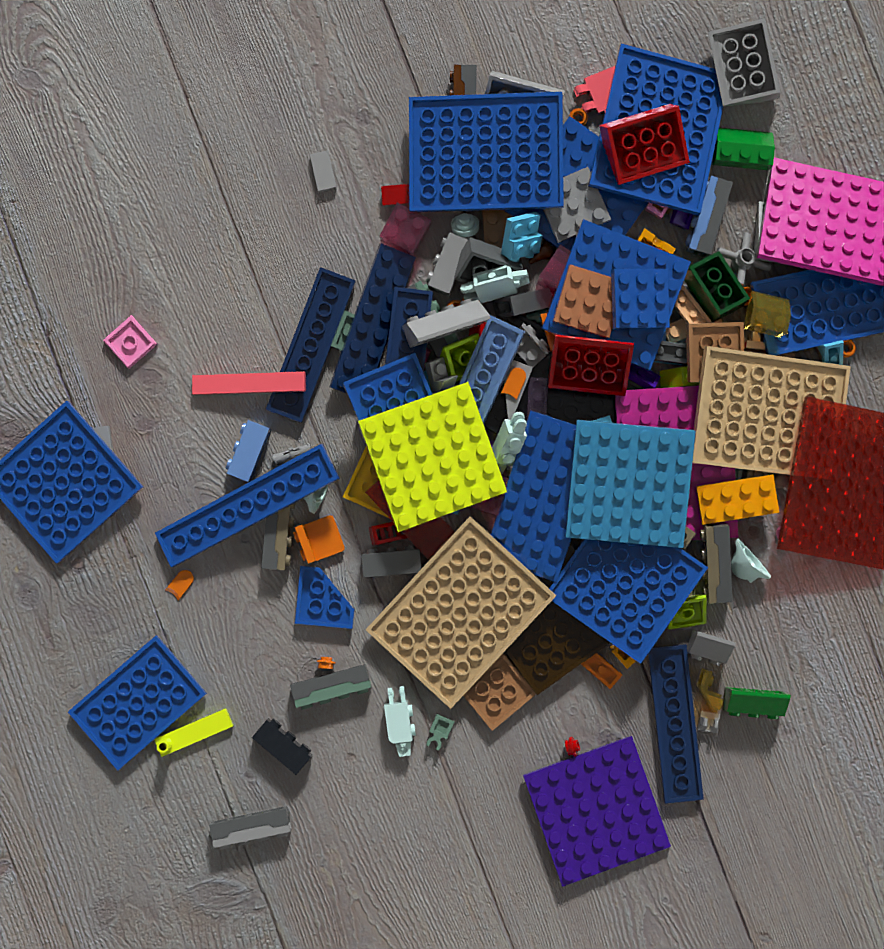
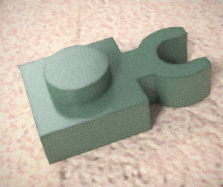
M437 713L429 730L434 735L427 740V746L430 745L431 741H436L438 743L436 750H439L441 748V737L444 739L448 738L455 721Z

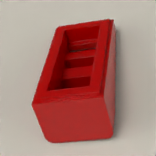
M394 522L368 528L372 546L412 537L410 528L403 530L404 535L397 532ZM391 526L395 528L396 537L393 536ZM384 528H387V533L389 537L387 539L385 537ZM377 529H379L381 540H378Z

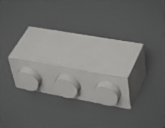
M450 232L448 237L444 236L440 245L443 248L440 255H436L433 265H436L433 272H429L426 282L429 283V289L448 297L450 296L456 281L454 280V275L460 253L468 241L467 239Z

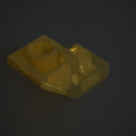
M702 668L697 688L708 709L713 713H717V710H720L723 704L722 695L707 690L708 686H712L714 676L712 671Z

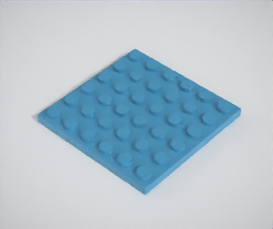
M577 420L565 537L683 548L696 431Z

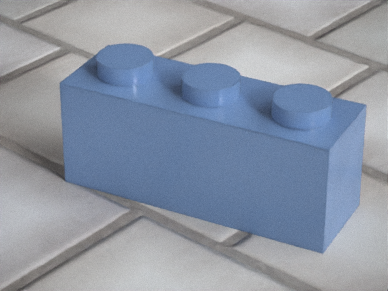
M250 420L247 423H243L240 434H242L241 439L236 441L233 447L235 452L233 459H229L226 465L227 474L251 482L270 435V428Z

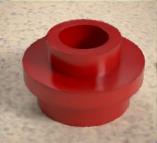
M573 737L565 740L568 755L577 756L578 751H580L578 740H575Z

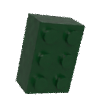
M720 251L689 266L684 281L712 323L742 308L750 299Z

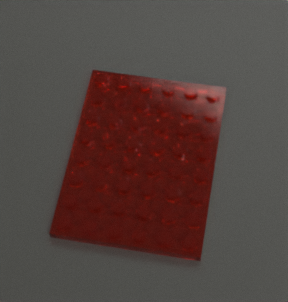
M808 396L804 398L777 549L884 570L883 412Z

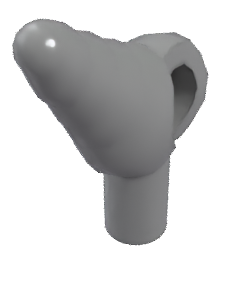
M774 473L775 488L779 490L783 488L791 495L795 489L787 482L786 475Z

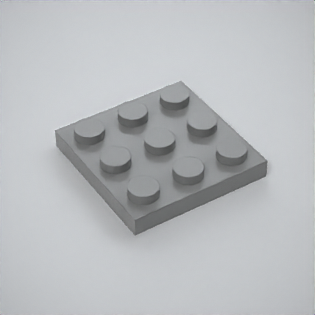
M588 167L564 177V208L543 209L557 243L576 236L583 219L597 225L611 220L599 190L588 187L591 175Z

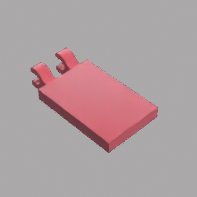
M615 66L584 78V84L574 87L575 90L573 91L576 98L586 93L590 95L592 101L582 104L581 109L584 112L589 113L596 110L598 115L605 112Z

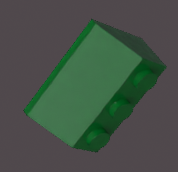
M719 127L712 165L769 171L774 162L775 144L773 133Z
M725 687L723 710L729 712L730 716H740V713H748V717L753 718L767 715L768 719H779V716L786 715L791 695L783 691Z

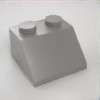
M692 630L687 653L691 654V658L702 660V657L708 658L709 663L720 666L721 663H727L736 642Z

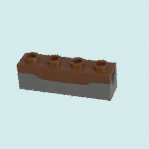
M454 64V71H450V83H454L453 90H450V96L476 95L477 65Z

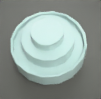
M460 214L452 219V232L460 237L473 236L479 230V220L472 214Z

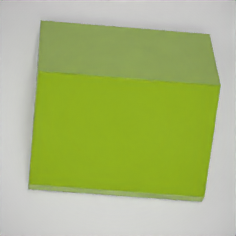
M706 595L688 596L669 623L668 629L707 624Z

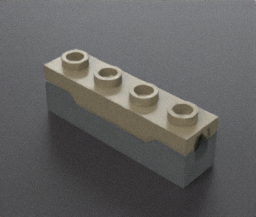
M296 502L266 518L261 568L286 570L287 566L290 567L291 555H288V547H292V536H289L290 528L294 526V517H291V511L295 509Z
M727 523L703 524V530H700V540L704 543V549H701V559L704 560V565L708 569L702 576V579H705L702 593L706 595L709 604L732 602L729 525Z

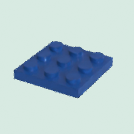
M611 269L613 329L670 328L668 269Z

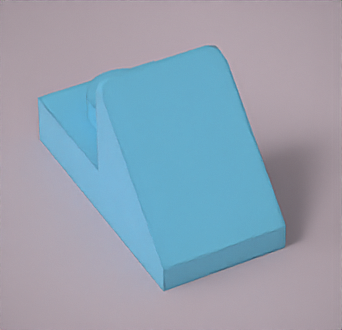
M843 340L817 347L822 355V362L843 365Z

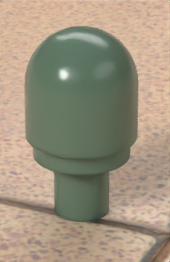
M549 307L527 314V319L542 323L540 314L548 313Z

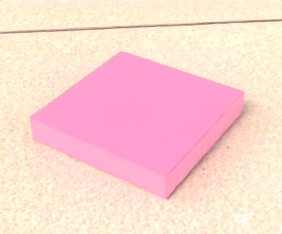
M132 315L103 339L106 345L128 369L157 345L154 339Z

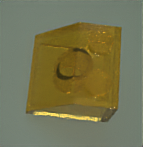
M751 291L744 329L776 337L786 335L791 318L790 301Z

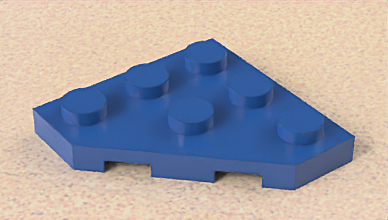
M300 566L295 624L353 629L355 609L319 567Z

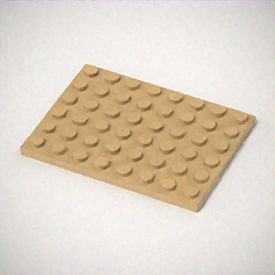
M704 346L694 424L696 433L692 463L836 481L851 366Z
M470 516L367 627L366 631L451 709L556 595Z

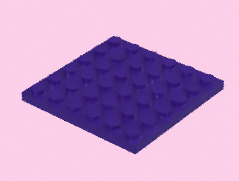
M632 736L523 774L562 887L671 847Z

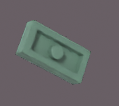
M348 311L343 312L331 347L342 351L355 314Z

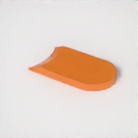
M521 368L512 369L501 393L509 394L517 400L526 379L525 371Z
M188 570L180 571L165 590L171 592L179 600L193 583V574Z

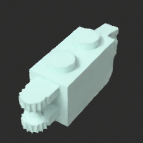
M504 265L473 274V281L461 285L460 290L463 294L465 293L464 300H479L480 303L489 302L517 294L518 287L530 283L527 270L512 272L510 266Z
M522 412L514 413L511 420L504 419L493 444L492 450L501 474H503L507 465L513 466L516 454L520 453L526 440L525 427H527V423Z
M401 686L399 689L400 702H394V692L392 688H388L389 703L384 704L388 739L393 744H396L399 757L411 755L412 736H416L415 725L410 722V717L413 716L412 705H408L404 686Z

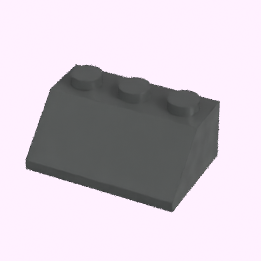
M469 237L461 250L454 280L468 283L473 281V274L504 265L510 266L512 272L523 270L522 260L520 258L518 262H512L501 254L502 248Z

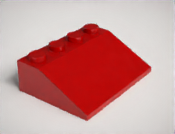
M664 105L599 125L603 146L618 185L690 163L680 109L677 105Z
M555 335L548 376V388L625 396L634 343Z

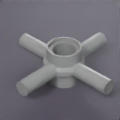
M750 233L743 234L741 250H738L736 253L722 248H718L716 251H720L723 257L732 260V266L738 271L737 279L742 286H744L746 269H749L751 266L768 272L771 269V264L755 260L756 255L749 248Z

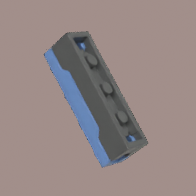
M710 176L707 181L701 214L697 215V217L694 216L690 227L693 228V231L686 238L685 245L688 246L686 252L702 257L711 255L733 182Z

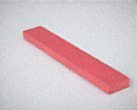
M306 372L192 375L193 395L306 392Z

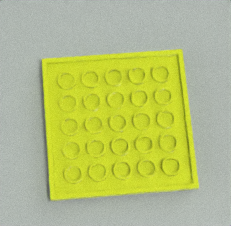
M469 382L358 421L397 532L507 492Z

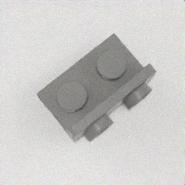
M523 323L519 329L526 333L516 353L528 366L534 367L549 354V346L543 339L539 340L535 336L536 331L530 325L526 326Z

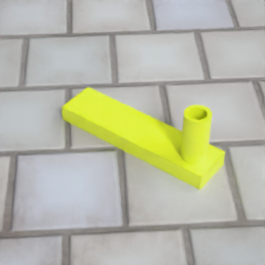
M225 708L157 737L154 740L157 750L160 752L161 757L234 725Z

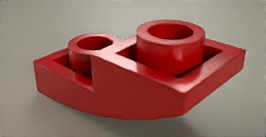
M409 184L381 186L382 205L409 204Z

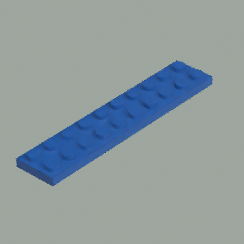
M320 444L155 532V535L170 567H175L340 478L324 445Z

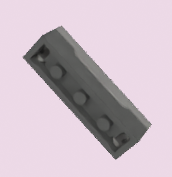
M287 806L212 821L209 824L213 848L219 847L220 850L230 848L231 844L238 843L239 846L250 843V840L257 839L258 842L269 839L268 836L284 837L292 829Z

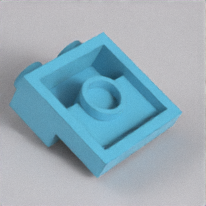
M532 212L507 218L501 254L510 261L518 262L521 257L533 258L534 254L540 252L543 235L538 233L541 216L539 213Z

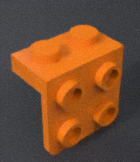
M332 515L305 525H299L295 527L296 532H293L296 542L301 543L302 550H300L302 559L303 561L307 560L308 564L342 552L345 549Z

